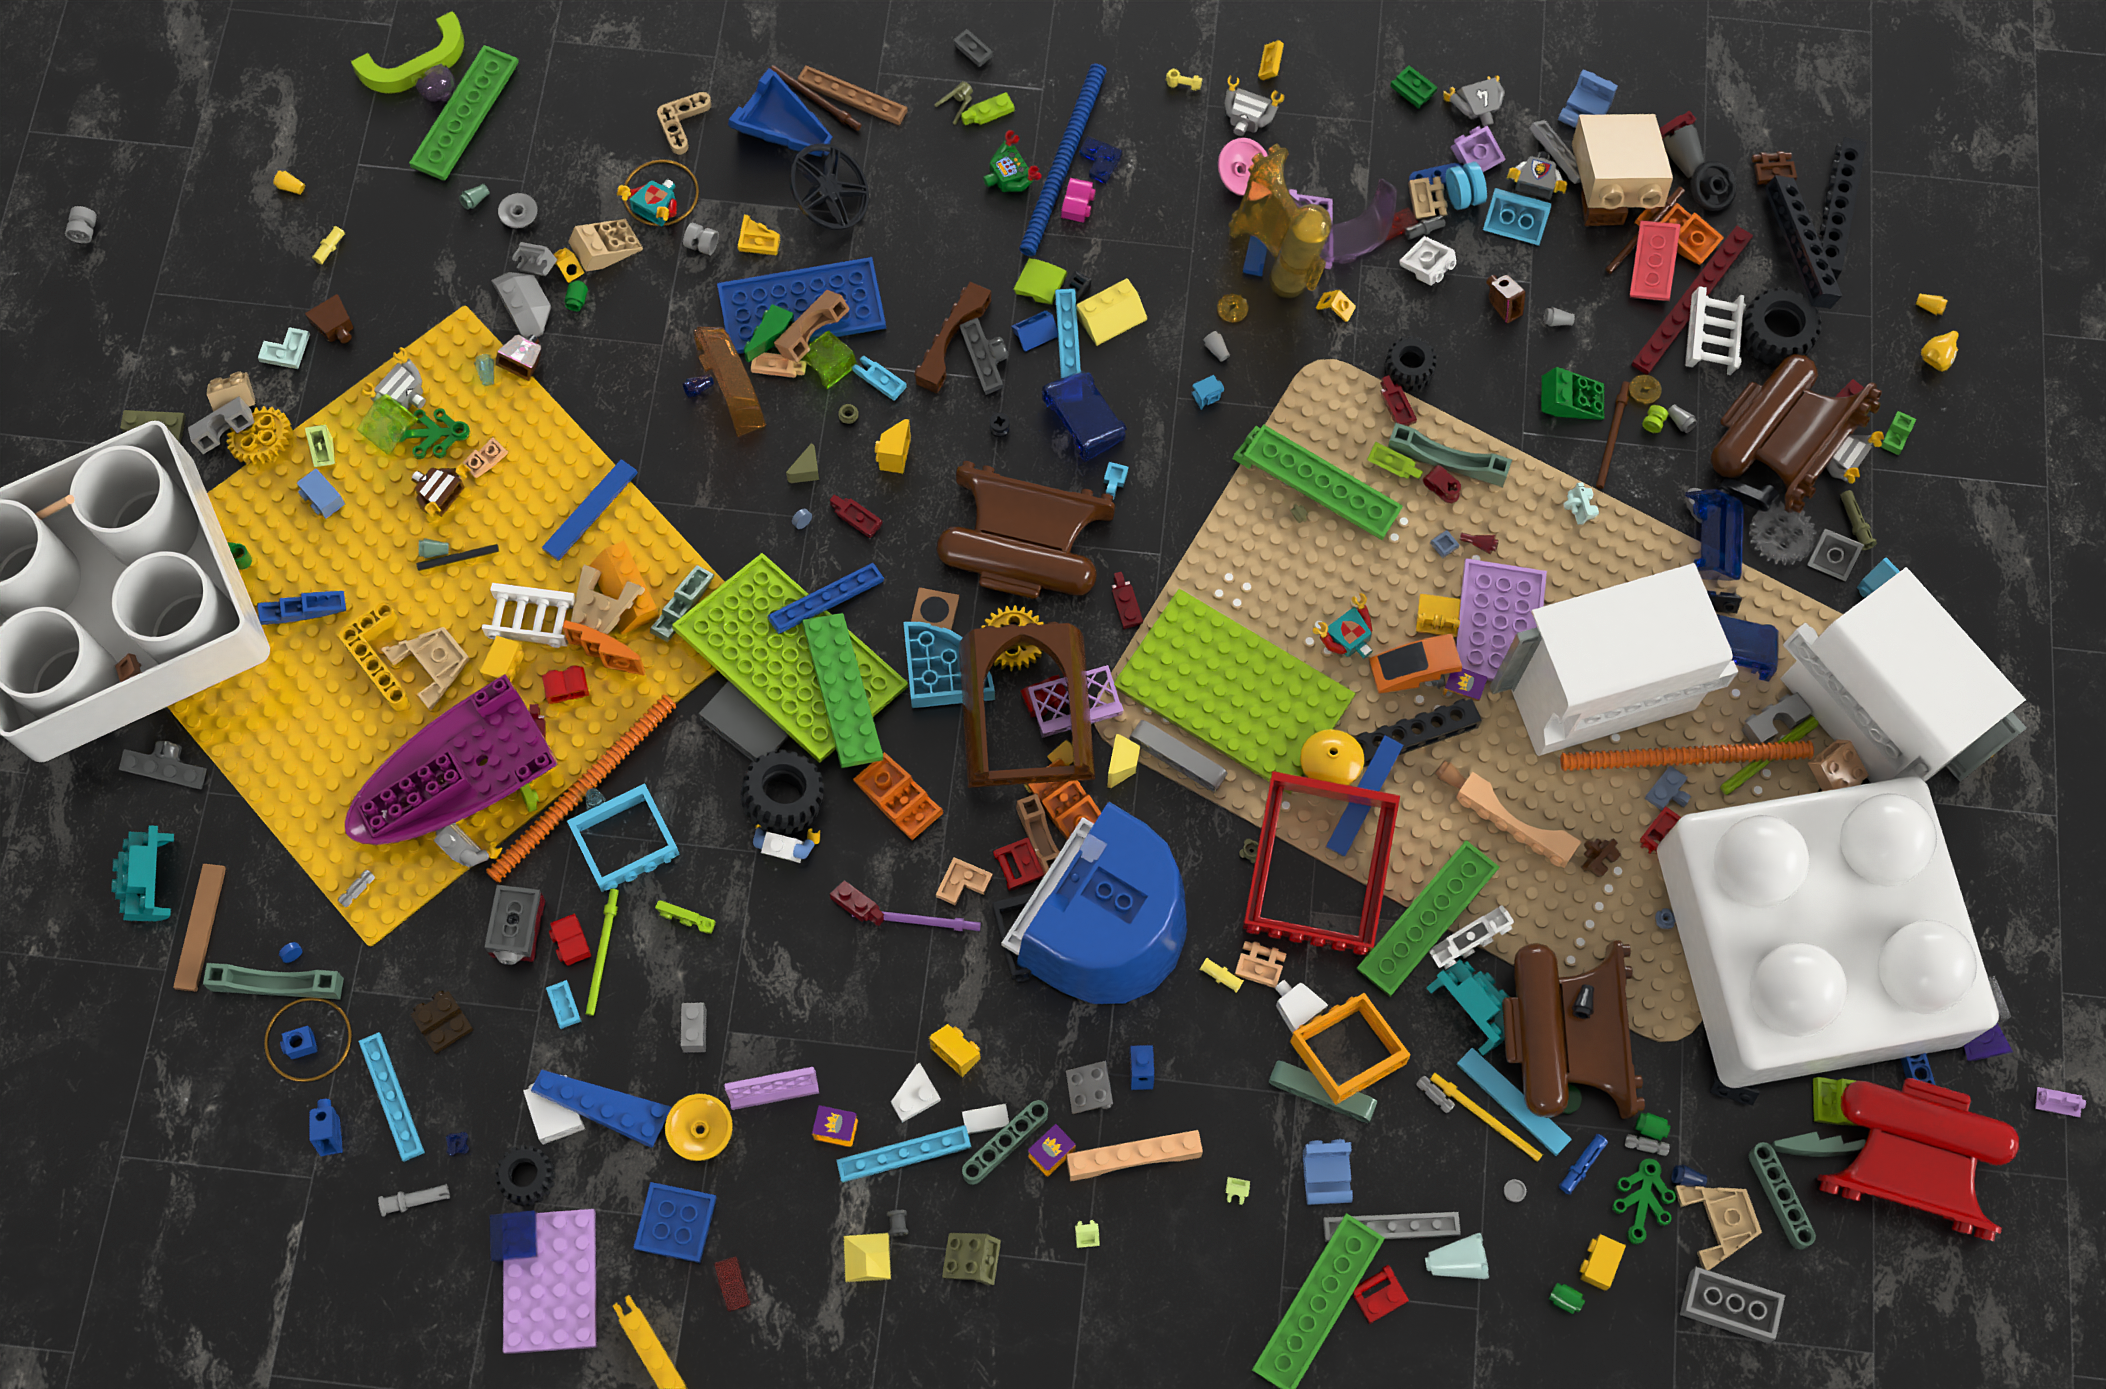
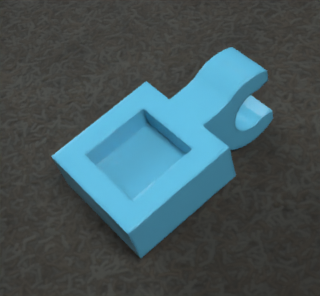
M1109 462L1104 483L1108 484L1106 493L1112 495L1114 500L1117 486H1124L1128 466Z

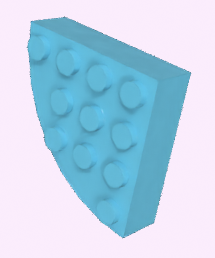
M904 622L912 708L963 703L959 643L963 637L944 627L932 626L930 623ZM990 671L984 685V701L995 700V690Z

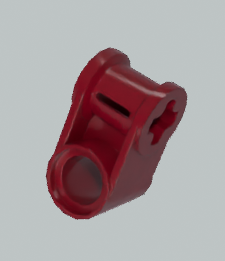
M1436 465L1422 479L1424 485L1444 502L1449 504L1457 502L1460 495L1459 492L1461 491L1460 482L1442 466Z

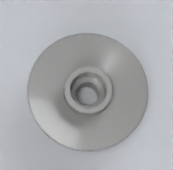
M522 193L507 196L502 200L498 208L501 221L512 228H522L534 221L538 212L534 199Z

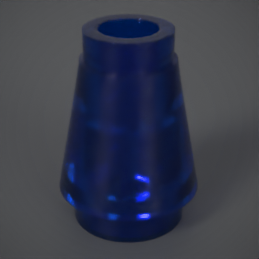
M710 374L688 378L683 383V389L688 397H696L714 385V381Z

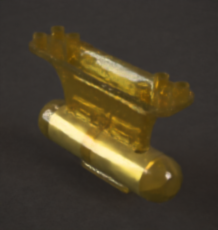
M1275 144L1268 150L1270 155L1264 157L1262 153H1258L1251 159L1254 164L1248 168L1250 177L1247 182L1246 191L1239 210L1232 214L1233 220L1228 226L1230 227L1229 234L1232 238L1239 237L1242 234H1250L1264 243L1276 259L1269 275L1272 291L1279 297L1290 299L1299 296L1306 286L1310 291L1316 289L1326 266V262L1320 257V254L1332 229V220L1329 212L1321 205L1311 203L1298 208L1287 189L1284 179V164L1289 152L1285 147L1281 148L1278 144Z

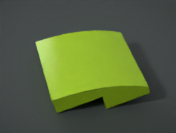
M1029 258L1013 290L1016 294L1033 297L1035 302L1052 304L1056 298L1055 290L1061 288L1068 273L1066 270L1050 263Z
M1813 1078L1814 1122L1860 1126L1848 1121L1843 1115L1840 1106L1844 1089L1850 1083L1855 1082V1080Z

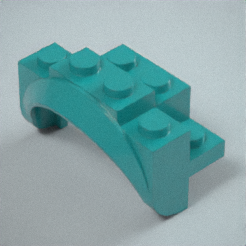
M149 825L147 832H129L128 838L123 839V851L125 852H119L118 858L113 859L112 871L117 873L116 879H112L111 892H115V899L120 900L119 913H123V920L162 921L170 917L171 908L154 907L157 847L173 842L174 834L158 833V826Z
M1458 960L1448 970H1442L1436 975L1438 978L1426 988L1432 994L1438 988L1446 986L1489 1038L1478 1049L1482 1055H1486L1505 1040L1502 1001L1509 996L1503 989L1499 991L1495 987L1496 980L1489 972L1484 974V972L1479 971L1477 974H1473L1475 969L1468 961L1464 963L1462 960ZM1495 1017V1023L1490 1024L1489 1021Z

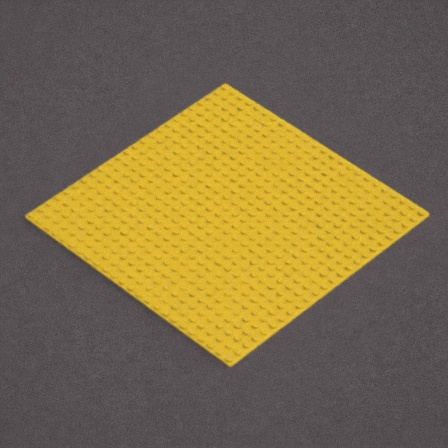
M467 306L459 308L405 348L406 358L413 362L419 370L422 379L421 387L423 393L421 396L426 399V403L420 409L440 428L449 427L444 422H437L435 420L434 411L438 408L444 409L446 414L455 422H465L470 428L469 436L465 440L455 441L446 449V455L443 458L435 457L433 447L441 444L448 436L440 437L429 447L423 459H416L412 450L427 437L406 438L403 442L392 440L389 431L396 424L403 425L406 430L428 429L423 423L415 421L413 414L416 410H419L417 407L412 405L407 411L384 410L373 402L370 396L364 397L361 395V389L370 392L369 388L364 385L365 383H371L375 388L398 362L402 364L401 360H396L392 357L290 432L292 438L287 439L290 444L283 445L285 451L279 450L278 457L273 455L272 461L266 458L264 464L260 460H258L256 465L250 462L207 493L226 541L243 544L252 557L251 565L246 569L239 570L257 616V603L279 602V598L301 597V593L344 591L346 611L302 621L261 625L270 646V654L263 663L167 706L352 928L370 947L470 869L454 861L434 842L436 831L396 843L380 845L362 844L352 840L346 834L345 819L353 799L362 786L395 751L440 715L491 683L483 679L480 670L494 642L493 639L485 636L482 630L483 624L492 625L497 600L494 599L491 593L492 583L574 593L576 598L584 564L589 566L605 548L621 541H625L654 601L659 617L662 615V609L674 597L676 588L696 565L714 574V578L698 603L725 583L631 481L559 561L543 551L542 546L614 468L615 464L533 376L530 381H527L495 365L497 351L504 345ZM402 351L397 354L398 357H403ZM440 413V414L437 415V417H442V416H443L442 413ZM420 414V415L417 416V418H422V417H423L422 414ZM326 425L333 437L335 464L314 467L305 428ZM492 437L509 452L496 465L477 478L469 471L466 472L467 478L465 480L461 478L465 488L442 517L434 512V517L431 518L429 514L421 511L416 500L417 493L415 487L417 484L411 480L416 471L425 475L430 468H457L475 449L479 452ZM439 449L436 453H441L443 450ZM419 450V451L416 452V454H421V453H422L421 450ZM315 468L335 488L345 503L344 506L326 519L321 513L317 515L310 507L312 503L309 500L304 501L298 493L300 488L297 482ZM424 538L448 542V555L498 544L500 551L418 571L416 565L419 562L448 556L440 555L425 559L424 557H419V540H424ZM596 583L593 591L602 594L598 584ZM508 600L505 602L500 627L512 628L517 607L516 601ZM383 601L389 602L397 614V620L391 627L367 643L407 694L409 705L402 711L394 710L346 649L339 637V632L344 626ZM528 603L525 606L520 629L533 630L537 604ZM556 606L546 607L541 632L553 633L558 611ZM572 608L566 610L564 621H571ZM389 612L383 613L382 616H387ZM657 620L625 634H621L616 624L608 634L641 657L645 669L644 676L606 668L601 658L587 656L582 646L568 643L567 647L555 648L548 644L512 640L520 643L524 656L521 663L517 664L515 677L510 682L524 701L528 710L530 709V704H538L540 715L545 716L546 742L557 759V765L532 780V783L529 784L531 790H536L539 801L536 802L537 810L528 811L518 789L494 804L466 817L461 824L456 825L482 850L487 851L491 842H497V846H499L559 798L569 787L571 788L573 783H577V779L582 778V774H586V770L588 768L591 769V765L596 764V760H600L601 755H605V751L610 750V746H614L621 736L624 737V733L626 731L629 732V728L634 727L633 724L635 722L638 723V719L640 717L643 718V714H647V710L649 708L652 709V705L657 704V700H661L663 694L671 698L676 704L718 670L677 633L668 642L651 634L650 628ZM367 624L364 628H369L372 624ZM445 627L470 660L433 709L429 711L417 694L435 681L412 653L393 666L381 649L387 646L398 645L399 642L404 640L410 641L418 638V635ZM350 636L347 640H352L355 636ZM366 650L361 651L359 653V656L364 655L366 653ZM378 665L373 666L370 670H376ZM574 665L584 667L590 695L579 699H569L560 703L548 704L542 675L550 670L564 671ZM390 681L383 682L382 686L388 685ZM402 696L395 697L393 701L400 700ZM483 759L479 766L485 765L488 759ZM365 870H369L375 876V879L370 884H366L367 887L356 899H352L353 902L348 907H344L338 901V898L347 892L346 889L357 878H361L360 875Z

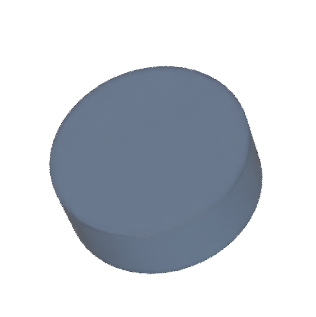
M801 509L793 516L792 524L797 529H802L809 524L812 514L807 509Z

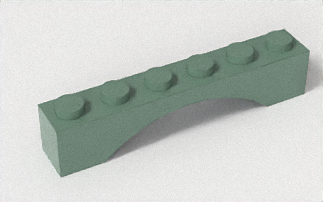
M1395 423L1388 448L1408 458L1434 466L1440 465L1446 470L1500 487L1504 486L1512 459L1493 453H1470L1446 447L1427 438L1416 429Z
M207 963L203 985L210 991L340 999L344 978L338 971L272 972L229 964Z

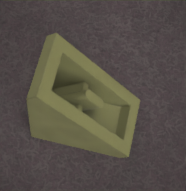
M812 443L786 472L788 482L798 483L819 480L815 446Z

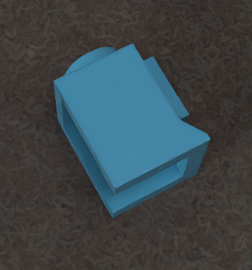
M1214 375L1192 386L1195 390L1192 392V396L1200 409H1203L1206 404L1209 405L1220 400L1221 392L1224 391L1223 384L1220 380L1217 381Z

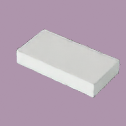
M1006 1104L962 1112L968 1135L1001 1129L1009 1124Z

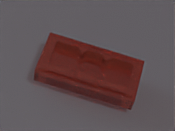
M1409 207L1375 222L1374 227L1385 241L1405 232V228L1418 224V221Z

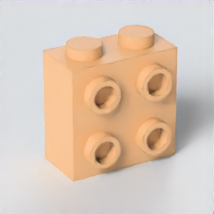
M1837 739L1808 762L1822 791L1861 785L1863 780L1869 776L1852 742L1849 740Z

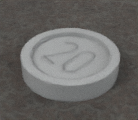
M1513 1179L1505 1184L1503 1192L1509 1201L1520 1202L1526 1196V1187L1521 1181Z

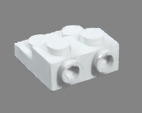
M1424 236L1399 262L1401 267L1414 272L1418 280L1432 286L1435 282H1440L1443 279L1444 273L1448 269L1452 270L1455 267L1456 256L1453 249Z

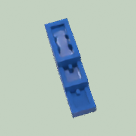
M344 591L301 593V597L279 598V602L257 603L258 619L261 625L302 621L346 611Z

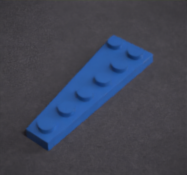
M545 1070L540 1071L531 1089V1092L650 1148L653 1147L672 1108Z

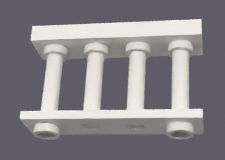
M1699 286L1691 297L1685 366L1694 367L1699 361L1706 360L1728 365L1727 375H1731L1741 365L1739 352L1742 317L1746 309L1744 296L1740 295L1733 303L1708 298L1706 296L1707 288ZM1710 306L1732 311V320L1707 316L1704 313L1705 307ZM1709 324L1731 329L1730 339L1705 334L1703 325ZM1702 342L1729 347L1728 357L1703 352V349H1701Z
M492 583L491 593L494 599L497 600L492 625H482L485 636L495 640L496 636L511 640L548 644L555 648L567 647V639L561 633L566 610L569 608L574 609L576 600L574 593ZM508 600L517 602L512 628L500 627L505 602ZM528 603L538 605L532 631L520 629L525 606ZM548 606H556L558 608L553 633L541 632L545 610Z

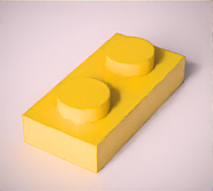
M1280 40L1264 46L1258 75L1262 80L1278 75L1284 45Z

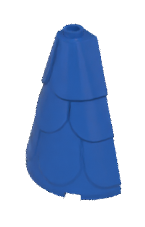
M770 68L759 80L757 90L743 108L738 107L728 121V126L732 129L768 142L788 146L789 149L799 152L809 145L818 143L830 144L832 140L830 133L813 112L806 108L798 96ZM813 151L808 154L822 157L823 154L827 156L829 152Z

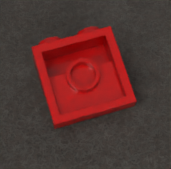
M1665 806L1641 837L1640 843L1642 845L1640 847L1642 849L1644 847L1647 848L1649 854L1653 850L1657 854L1659 844L1654 840L1661 842L1682 817Z

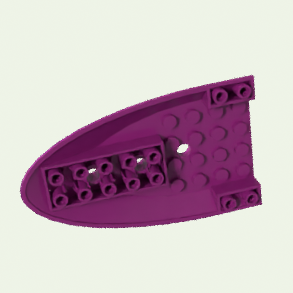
M506 674L440 715L403 744L373 773L353 799L346 815L345 832L352 840L371 845L389 844L416 838L439 830L494 804L557 765L556 757ZM483 759H488L485 765L479 766Z

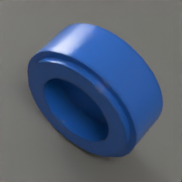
M296 942L289 943L280 950L279 956L284 963H290L302 954V948Z

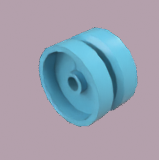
M1477 162L1467 163L1463 165V168L1455 166L1447 169L1446 187L1450 201L1455 209L1467 208L1470 203L1476 206L1486 202V181L1482 169Z

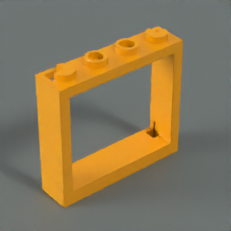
M1365 993L1358 997H1350L1342 1006L1336 1005L1332 1007L1326 1015L1316 1016L1306 1026L1300 1025L1297 1030L1293 1031L1290 1041L1335 1105L1406 1065L1410 1057V1053ZM1360 1011L1392 1056L1342 1085L1337 1086L1305 1041L1355 1012Z

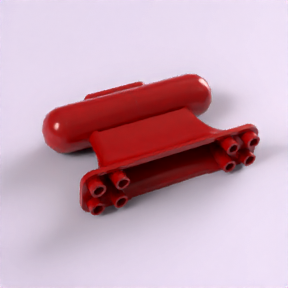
M1913 1078L1905 1079L1902 1091L1858 1080L1850 1083L1844 1089L1840 1106L1843 1115L1848 1121L1870 1128L1867 1141L1858 1157L1847 1168L1835 1174L1818 1175L1817 1180L1821 1181L1819 1190L1838 1194L1839 1187L1843 1188L1841 1197L1860 1201L1861 1194H1870L1954 1221L1952 1226L1954 1231L1972 1234L1973 1227H1975V1237L1994 1241L1995 1234H2001L2002 1228L1991 1222L1979 1207L1975 1193L1977 1160L1999 1166L2009 1163L2019 1150V1137L2010 1124L1968 1111L1971 1098L1967 1094Z

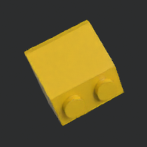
M904 419L883 432L880 441H876V462H879L880 470L904 473L911 439L908 419Z
M947 1024L929 1037L930 1048L963 1077L979 1061L980 1048L972 1041L968 1043L963 1038L964 1034L956 1026L952 1028Z

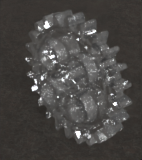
M1782 501L1778 507L1774 503L1767 512L1758 510L1757 514L1754 515L1749 526L1752 529L1749 536L1753 537L1750 542L1757 543L1754 550L1761 549L1760 556L1768 555L1767 561L1774 558L1775 564L1782 560L1783 565H1786L1788 560L1791 564H1794L1796 559L1801 562L1814 548L1813 544L1817 540L1815 538L1817 531L1812 530L1815 523H1809L1812 517H1805V510L1800 513L1795 511L1792 513L1786 512ZM1781 544H1784L1785 546H1787V549H1786V548H1783V547L1781 546Z

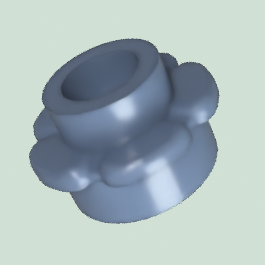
M1664 908L1655 915L1658 927L1662 929L1674 927V922L1676 921L1674 913L1670 909Z

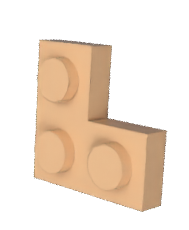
M954 857L936 893V897L956 905L964 887L984 895L993 874Z

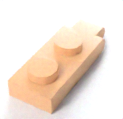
M764 352L752 360L751 372L795 378L796 375L805 374L807 363L805 361L796 363L782 357L781 354Z

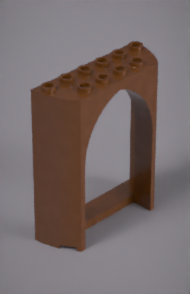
M1049 622L1044 625L1029 623L1025 626H1016L1014 624L1004 627L985 626L984 628L973 629L967 633L959 643L968 788L1095 779L1085 646L1082 632L1070 623L1059 624L1058 622ZM1013 646H1036L1056 662L1066 680L1074 766L989 771L984 709L986 677L996 659L1008 648Z

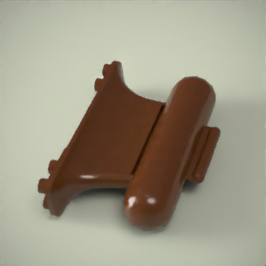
M1799 354L1790 355L1782 360L1763 386L1755 382H1750L1721 418V425L1729 429L1716 444L1710 456L1714 470L1726 478L1741 477L1749 470L1755 460L1770 467L1780 476L1787 489L1784 509L1788 513L1793 511L1800 513L1803 510L1805 502L1801 500L1804 497L1809 499L1813 497L1816 491L1813 485L1817 477L1850 434H1853L1858 426L1865 428L1868 425L1870 417L1867 414L1869 411L1874 414L1878 412L1881 406L1878 400L1882 394V391L1877 389V384L1873 382L1868 383L1863 390L1849 397H1830L1811 391L1818 377L1815 363L1807 356Z
M963 461L962 466H959L956 470V482L959 486L969 489L974 495L977 508L976 525L974 530L963 527H950L942 532L937 541L936 548L941 561L950 567L981 574L979 584L982 587L1031 599L1038 598L1041 588L1072 596H1083L1089 592L1096 582L1097 572L1095 566L1090 559L1070 553L1076 537L1088 523L1095 520H1113L1115 514V504L1112 502L1113 496L1103 493L1101 498L1094 497L1093 491L1089 489H1082L1081 493L1063 491L1000 476V474L994 473L995 469L991 466L985 465L982 470L975 469L974 463Z
M1614 940L1606 946L1605 958L1602 963L1588 972L1568 977H1559L1558 960L1554 951L1547 945L1539 943L1527 944L1521 947L1515 954L1514 976L1516 997H1507L1502 1001L1506 1059L1509 1063H1521L1524 1101L1527 1109L1534 1115L1551 1118L1563 1113L1569 1099L1568 1082L1587 1084L1607 1092L1616 1101L1621 1118H1630L1636 1115L1638 1111L1644 1110V1098L1637 1097L1636 1089L1642 1088L1643 1080L1641 1075H1635L1634 1065L1632 1064L1625 988L1627 985L1626 979H1632L1633 976L1632 967L1625 966L1624 957H1630L1631 954L1629 944H1622L1621 940ZM1583 984L1594 987V1013L1589 1019H1581L1574 1016L1572 1006Z

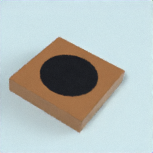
M919 588L911 622L930 623L932 626L944 627L952 631L959 595Z

